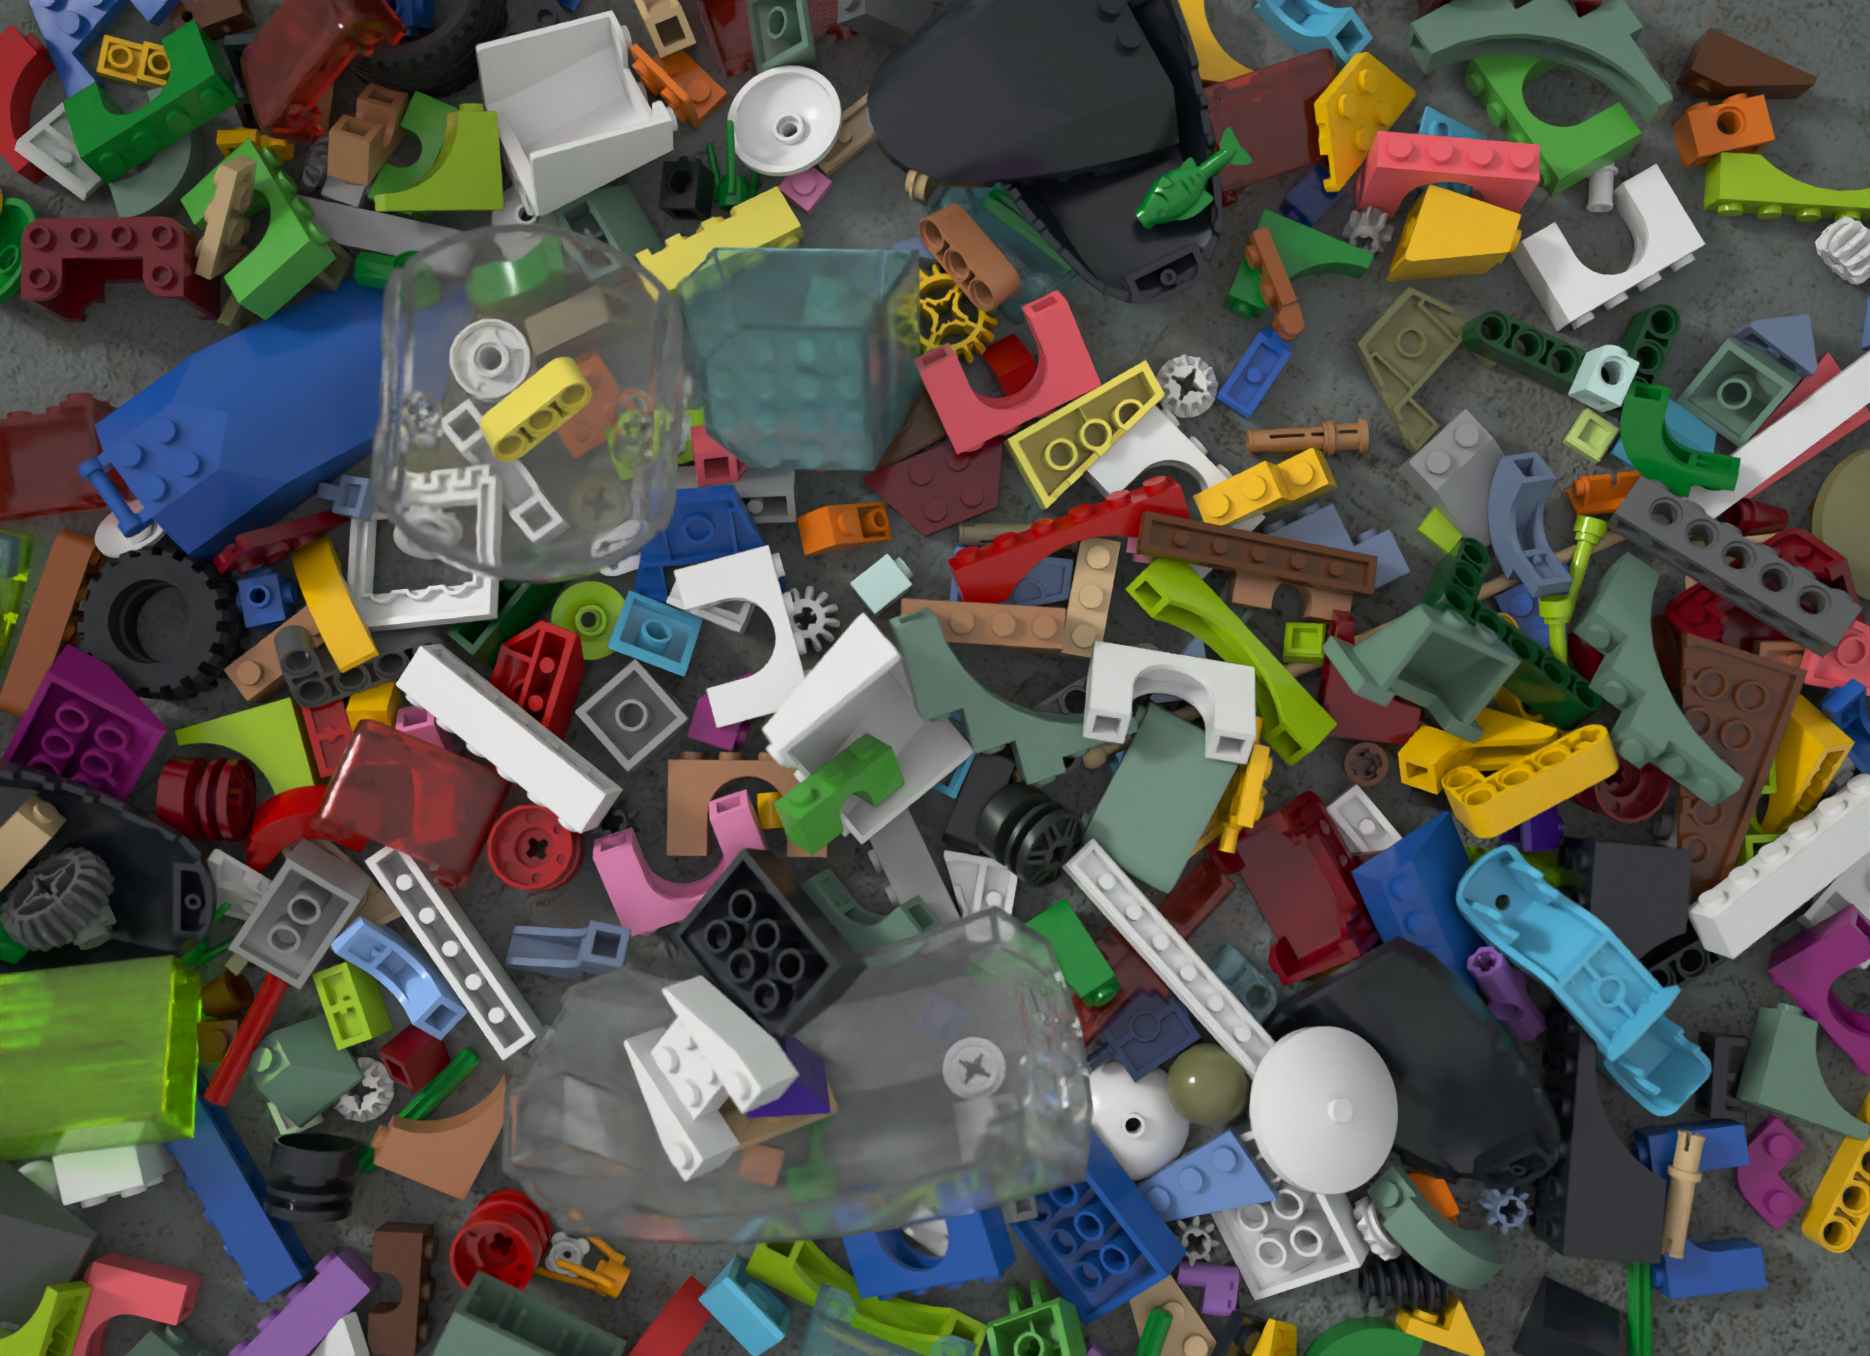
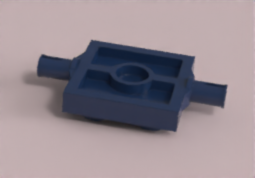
M1153 971L1089 1014L1101 1031L1104 1044L1087 1056H1084V1058L1090 1063L1102 1055L1089 1064L1093 1071L1114 1058V1060L1125 1067L1136 1083L1200 1040L1201 1036L1189 1019L1187 1007L1165 985L1158 974Z

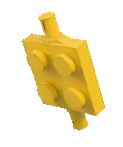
M1256 717V737L1247 763L1238 764L1222 795L1217 821L1222 822V826H1224L1218 848L1220 851L1235 854L1239 830H1242L1243 826L1253 828L1254 820L1258 821L1263 811L1264 799L1260 797L1263 780H1268L1272 770V757H1269L1270 747L1260 745L1259 742L1264 718Z

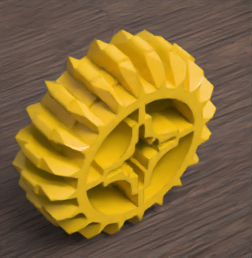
M938 264L932 265L933 276L928 277L923 269H920L917 272L920 283L918 284L912 279H907L905 286L910 293L899 291L897 293V300L903 305L893 307V315L902 318L893 323L894 331L905 332L898 338L900 346L913 343L908 350V356L913 358L920 352L925 354L942 346L939 344L949 334L955 333L964 336L966 333L969 336L965 340L950 346L957 358L962 356L968 365L972 364L973 355L970 350L983 355L986 348L981 341L993 342L994 334L988 329L996 328L998 325V319L990 316L997 311L998 307L984 312L974 305L978 322L977 324L968 321L969 316L963 314L958 308L962 295L966 297L967 295L948 273L940 274ZM949 289L947 295L941 300L926 298L925 301L922 300L923 297L933 291ZM952 304L953 321L950 322L948 320V324L942 323L939 330L938 313L941 312L943 315V311H948ZM914 310L922 313V318L932 324L928 340L917 331L914 325Z

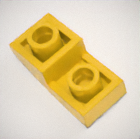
M104 34L96 71L99 77L154 89L165 87L171 68L164 46L144 41L142 45Z

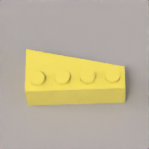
M778 186L734 206L730 211L732 217L725 220L722 216L711 217L701 222L700 227L696 230V234L690 237H682L678 233L666 239V247L653 255L648 248L635 254L670 315L677 311L679 314L690 311L698 305L699 298L709 292L717 294L724 291L733 283V278L744 272L752 274L766 264L767 258L778 252L780 255L786 254L800 244L799 240L804 237L801 224Z
M1146 360L1003 442L1041 510L1047 509L1099 457L1107 452L1125 432L1165 396Z

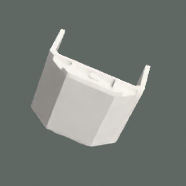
M612 10L481 43L475 47L485 111H497L500 158L529 216L535 214L536 216L546 215L673 150V132L677 131L675 114L672 108L665 107L662 101L653 102L652 109L650 108L643 83L641 81L636 82L628 67L627 50L632 47L629 30L626 25L620 26Z
M864 612L856 618L762 728L772 743L766 748L767 751L782 768L784 766L787 769L790 767L793 769L797 768L798 770L793 774L800 783L866 733L893 748L905 784L875 807L854 794L850 795L841 807L840 822L844 830L842 835L846 837L849 833H852L861 844L865 843L974 753L971 745L948 719L939 722H931L930 719L922 720L916 711L900 654Z

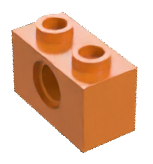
M1746 93L1731 96L1723 100L1722 104L1710 106L1709 102L1692 105L1685 109V114L1672 125L1683 169L1706 165L1721 152L1758 153L1775 140L1764 94L1748 98ZM1717 123L1725 126L1727 134L1722 133L1718 129Z

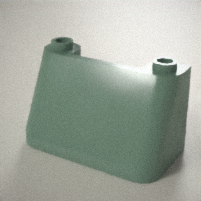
M1147 700L1144 707L1138 705L1132 714L1135 716L1138 732L1131 734L1132 741L1097 808H1092L1089 814L1083 811L1079 816L1084 826L1083 843L1081 846L1094 838L1120 869L1151 887L1168 894L1179 879L1239 763L1205 758V728Z

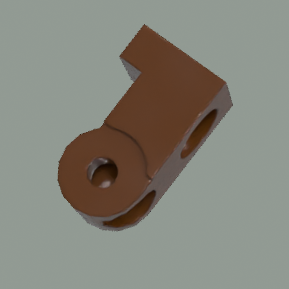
M183 0L174 8L170 15L171 23L176 30L195 19L213 41L225 38V35H233L256 27L248 0H198L196 2Z

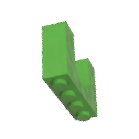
M1519 55L1483 56L1470 59L1464 76L1466 86L1473 96H1478L1485 105L1487 115L1493 125L1500 126L1507 136L1508 142L1540 145V181L1537 186L1544 188L1550 198L1630 153L1642 134L1620 102L1585 122L1574 126L1558 127L1537 119L1528 110L1524 102L1522 88L1533 79L1560 65V63L1548 59Z
M247 138L180 200L194 225L205 232L207 222L204 220V215L208 205L214 199L217 186L214 185L213 180L218 167L222 163H226L240 155L257 162L253 201L244 212V217L249 219L257 212L270 208L269 227L260 244L226 274L224 278L240 305L264 320H268L331 264L336 257L327 244L330 241V237L311 218L315 214L313 209L296 193L299 190V186L290 175L282 170L281 166L284 164L282 158L270 146L266 145L262 148L253 140Z

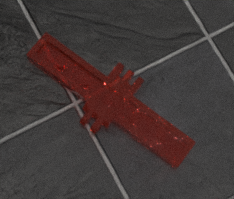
M1205 858L1157 910L1180 936L1187 941L1236 889V884ZM1109 925L1102 931L1113 942L1108 946L1098 936L1093 941L1097 948L1109 959L1107 963L1122 987L1116 991L1117 994L1111 1001L1102 1006L1094 1005L1089 1009L1075 995L1042 1030V1033L1072 1062L1141 989L1148 995L1155 990L1166 1000L1172 995L1161 983L1163 980L1125 937L1117 933Z

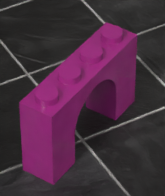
M1852 903L1771 951L1768 972L1776 986L1780 989H1786L1797 1001L1799 1008L1803 1009V1014L1808 1018H1814L1825 1030L1831 1043L1836 1047H1842L1853 1059L1859 1072L1868 1077L1870 1076V1016L1854 1011L1846 1006L1837 997L1832 988V983L1840 975L1870 959V921Z

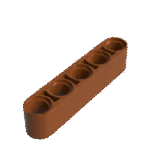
M67 529L62 530L55 538L0 694L1 712L23 718L50 666L68 644L76 648L80 636L78 634L77 622H84V611H79L81 599L88 600L91 591L86 587L92 578L100 579L102 573L100 570L105 565L107 558L97 548L95 538Z

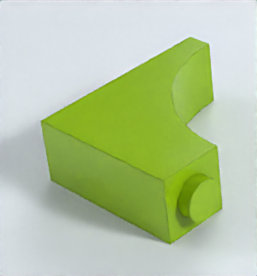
M466 103L459 104V111L446 114L445 139L440 154L433 166L420 180L395 193L374 195L375 211L503 210L504 200L497 111H484L483 104Z
M293 697L175 730L179 746L195 747L204 744H217L241 753L263 772L275 795L304 786L327 785V782L319 774L301 705Z
M83 1281L47 1286L44 1297L36 1312L20 1330L13 1332L6 1328L0 1329V1356H71L92 1286Z

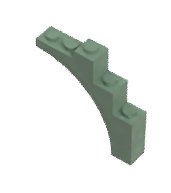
M1453 0L1412 22L1405 42L1406 47L1425 75L1456 62L1483 56L1519 55L1548 59L1576 68L1605 83L1629 102L1648 126L1663 118L1674 99L1668 82L1658 76L1649 63L1646 51L1636 44L1643 25L1641 24L1638 12L1634 8L1629 7L1625 0H1613L1581 18L1578 17L1577 9L1570 0H1533L1518 9H1515L1513 0Z
M1627 551L1604 572L1572 631L1605 655L1589 688L1622 711L1609 736L1616 753L1638 769L1648 762L1653 763L1664 773L1693 792L1697 797L1714 807L1737 792L1744 778L1709 748L1694 731L1676 705L1662 676L1653 647L1650 621L1652 599L1660 574Z
M928 607L889 619L914 705L922 720L930 719L931 722L943 721L952 717L953 711L959 710L968 743L976 753L992 754L1004 749L1005 744L1010 742L1018 772L1028 785H1045L1054 781L1057 775L1065 773L1066 769L1062 757L1075 758L1083 756L1090 751L1091 747L1103 743L1106 745L1118 744L1083 737L1084 714L1062 715L1032 710L1008 701L980 684L957 660L947 645L936 615ZM1132 714L1125 740L1128 738L1127 735L1138 732L1135 716Z

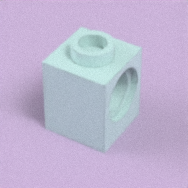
M1604 345L1586 353L1568 396L1600 412L1621 407L1640 362L1628 357L1626 350L1615 345ZM1602 367L1609 374L1608 384L1602 379Z
M887 553L850 584L875 617H877L913 589L909 579L914 575L900 557L893 561Z

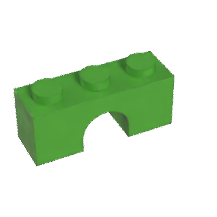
M415 90L400 127L411 140L422 144L421 155L413 165L408 167H396L389 163L383 165L368 195V198L374 204V195L395 193L416 183L430 170L438 158L444 143L447 125L446 114L459 111V108ZM434 211L388 213L424 222L425 218L430 217Z
M866 733L829 762L822 765L820 769L799 785L793 787L787 794L777 800L774 805L788 839L811 855H814L844 831L840 822V810L850 795L854 794L875 807L905 783L893 748Z

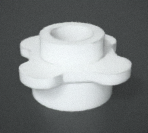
M563 1231L557 1232L551 1239L553 1247L545 1258V1266L550 1271L568 1274L573 1278L578 1277V1275L558 1267L556 1260L561 1258L583 1267V1258L590 1250V1243L585 1238L577 1240L568 1237ZM565 1251H569L571 1253L570 1258H566L564 1256Z

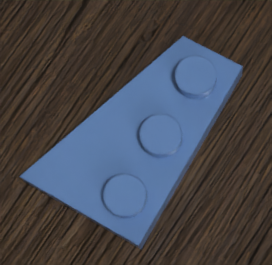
M956 546V548H955V554H956L959 550H961V549H963V548H966V547ZM1047 556L1019 581L1006 601L998 604L1039 606L1069 599L1073 559ZM952 575L950 601L962 602Z
M1233 1126L1136 1184L1164 1222L1277 1200L1279 1196L1278 1191Z

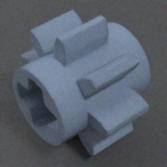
M1514 1187L1488 1190L1489 1192L1485 1199L1478 1200V1203L1488 1211L1482 1219L1488 1225L1497 1222V1228L1503 1234L1508 1233L1509 1227L1517 1226L1519 1229L1524 1230L1523 1221L1526 1215H1533V1211L1526 1207L1523 1202L1529 1197V1194L1523 1189L1515 1192ZM1510 1201L1511 1207L1504 1208L1503 1211L1500 1212V1207L1507 1206Z

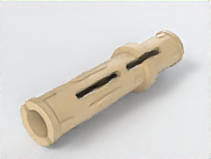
M1679 1129L1673 1165H1668L1667 1174L1671 1177L1664 1210L1661 1254L1666 1255V1252H1670L1669 1257L1682 1259L1684 1258L1683 1252L1696 1183L1701 1182L1702 1173L1698 1170L1706 1136L1699 1133L1692 1135V1131Z

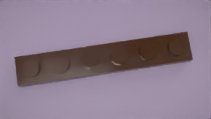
M1145 511L1141 515L1136 554L1363 598H1369L1374 595L1378 556Z

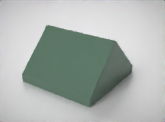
M745 0L757 75L766 70L787 65L803 66L810 69L817 68L807 0Z

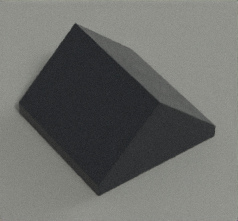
M1543 1276L1512 1350L1523 1356H1618L1620 1311Z

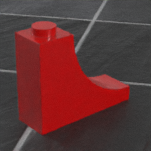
M11 25L0 35V154L17 173L36 185L47 174L14 149L17 140L29 131V118L33 100L41 84L55 69V66L45 56L49 52L48 48L32 32L25 36Z

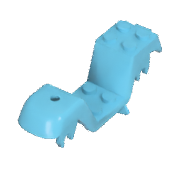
M1503 845L1490 850L1480 857L1466 871L1458 884L1455 901L1461 916L1489 946H1493L1498 953L1504 955L1507 961L1547 988L1596 1042L1595 1065L1622 1094L1652 1115L1669 1116L1675 1113L1709 1078L1712 1071L1711 1062L1700 1051L1701 1048L1688 1041L1682 1035L1685 1031L1664 1015L1665 1010L1672 1004L1681 989L1677 985L1662 988L1604 923L1549 885L1542 878L1544 876L1543 873L1530 866L1516 847ZM1504 894L1507 897V905L1503 909H1498L1495 905V900L1499 895Z

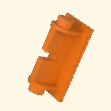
M1638 471L1618 472L1615 484H1611L1612 477L1610 473L1590 476L1582 475L1579 476L1578 480L1572 481L1571 489H1565V494L1577 516L1615 512L1641 474Z

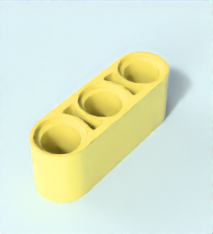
M570 357L556 358L490 409L482 417L480 429L498 460L502 462L515 461L584 408L591 400L592 389L575 360Z

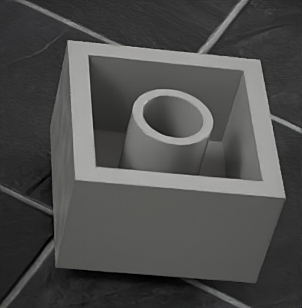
M634 659L575 711L627 772H636L683 731L692 720L690 714L646 664L638 659Z

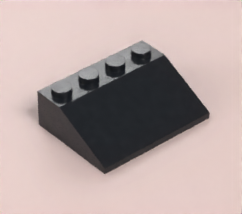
M743 848L670 936L699 975H702L774 1038L779 1046L783 1045L841 998L868 967L773 852L768 850Z

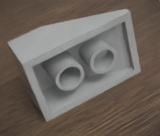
M1465 409L1444 425L1404 462L1397 471L1432 509L1436 508L1463 536L1461 540L1467 537L1474 538L1481 542L1485 548L1492 543L1488 522L1489 493L1495 471L1502 456L1505 455L1489 432Z
M302 837L228 949L294 987L301 989L360 903L373 878Z

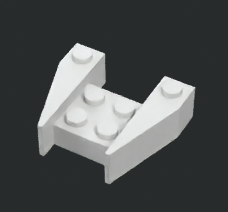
M702 975L665 987L661 991L678 1016L667 1031L662 1026L624 1041V1046L662 1146L668 1154L671 1163L677 1168L685 1182L721 1167L740 1145L718 1111L729 1096L743 1114L780 1098L799 1075L776 1040Z

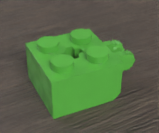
M1040 1277L1029 1281L1033 1307L1027 1308L1024 1294L1018 1285L1007 1289L1011 1315L987 1323L986 1332L991 1356H1087L1076 1305L1061 1297L1049 1301L1046 1286Z

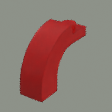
M331 785L304 786L277 794L255 810L252 831L247 836L243 846V851L247 852L245 865L261 873L283 848L291 843L300 841L302 837L304 839L332 841L359 853L381 829L383 801L361 791Z
M690 1275L672 1294L651 1324L623 1356H681L712 1315L698 1300L707 1288Z

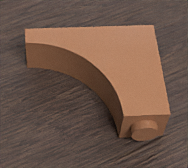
M504 1074L498 1085L484 1100L471 1109L449 1118L422 1121L407 1119L393 1114L388 1126L383 1124L379 1126L370 1147L375 1149L374 1164L464 1201L521 1092L519 1080Z

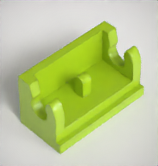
M349 961L312 974L337 1050L394 1030L377 979Z

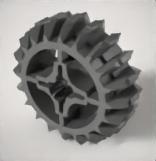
M69 847L62 853L56 851L49 859H41L39 864L32 870L28 869V874L23 879L16 881V888L8 892L6 896L9 900L1 907L4 912L0 918L4 924L3 928L9 932L8 935L13 940L32 951L41 949L46 952L53 946L61 947L67 939H76L77 934L82 929H89V923L94 918L101 916L99 911L110 902L107 897L114 891L112 883L115 878L110 873L111 870L106 866L107 863L83 847L76 849Z

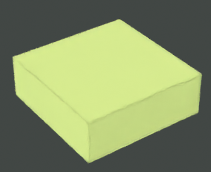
M1586 408L1582 411L1562 443L1596 464L1600 462L1620 429Z

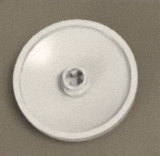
M1331 1026L1301 1028L1287 1034L1276 1042L1261 1061L1255 1074L1250 1094L1251 1127L1263 1158L1269 1167L1285 1182L1298 1189L1313 1193H1345L1358 1188L1371 1179L1389 1155L1398 1122L1396 1090L1390 1072L1380 1055L1367 1041L1357 1034Z

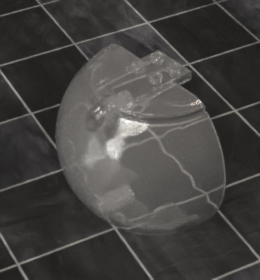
M508 224L469 230L445 238L423 249L405 262V268L395 267L384 293L381 334L383 367L378 428L374 430L371 485L379 512L387 513L388 519L407 538L429 554L471 574L499 581L551 583L572 580L614 566L637 553L655 539L657 533H664L669 525L676 503L678 452H685L686 440H689L691 415L683 413V411L686 412L688 398H691L692 373L685 372V357H682L683 317L677 297L675 295H668V288L648 269L613 246L584 234L544 225ZM559 357H570L575 360L592 389L590 402L519 459L511 462L498 460L480 429L482 417L552 360Z

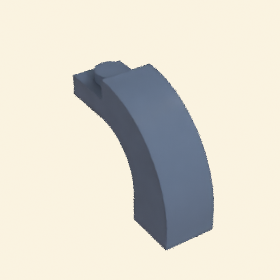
M1537 451L1502 456L1493 476L1488 502L1489 531L1497 561L1507 580L1520 578L1533 597L1568 592L1573 583V579L1551 550L1545 536L1543 526L1544 505L1557 478Z

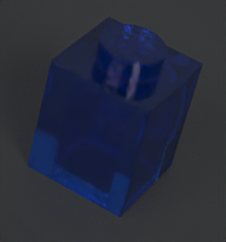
M1317 164L1284 198L1278 209L1282 212V216L1314 228L1340 201L1346 190L1342 187L1338 192H1326L1323 180L1331 176Z

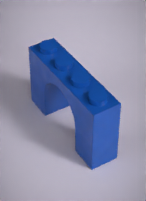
M1719 1118L1633 1129L1635 1141L1631 1142V1154L1651 1172L1667 1180L1665 1204L1671 1177L1667 1174L1668 1165H1673L1679 1129L1692 1131V1135L1699 1133L1706 1136L1702 1148L1699 1172L1750 1165L1744 1124L1733 1119ZM1745 1237L1706 1242H1694L1686 1239L1683 1252L1684 1258L1669 1257L1670 1252H1666V1255L1661 1254L1660 1264L1651 1263L1653 1286L1669 1299L1767 1288L1762 1247Z
M987 1164L951 1171L934 1184L948 1231V1246L944 1256L923 1254L914 1249L904 1239L897 1226L885 1185L851 1191L832 1205L861 1299L877 1296L879 1301H885L900 1295L904 1291L911 1290L912 1295H920L931 1291L935 1286L945 1285L946 1289H955L966 1285L970 1280L980 1279L981 1283L985 1284L997 1281L1005 1276L1004 1271L1017 1258Z

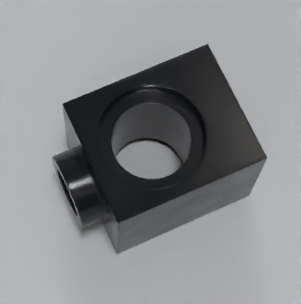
M682 156L679 157L678 161H664L659 208L674 220L709 219L711 217L715 174L703 165L700 159L695 157ZM692 181L691 187L683 193L686 184Z

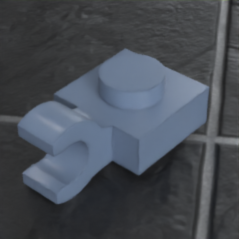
M342 474L339 486L320 482L315 498L331 501L334 504L332 513L343 517L371 521L381 483L369 478Z

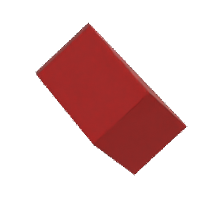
M1014 333L986 347L985 353L981 355L1002 397L1013 395L1022 390L1031 381L1037 370L1034 358Z

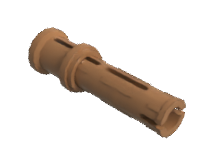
M1359 418L1357 422L1334 424L1332 420H1325L1320 426L1247 429L1246 450L1248 455L1255 453L1306 451L1312 447L1321 450L1326 455H1333L1335 451L1358 450L1360 454L1367 453L1369 446V428L1366 418Z

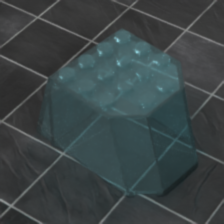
M714 247L706 255V259L687 277L684 276L677 283L676 287L684 358L706 434L751 469L874 471L921 393V378L913 362V359L921 356L919 250Z

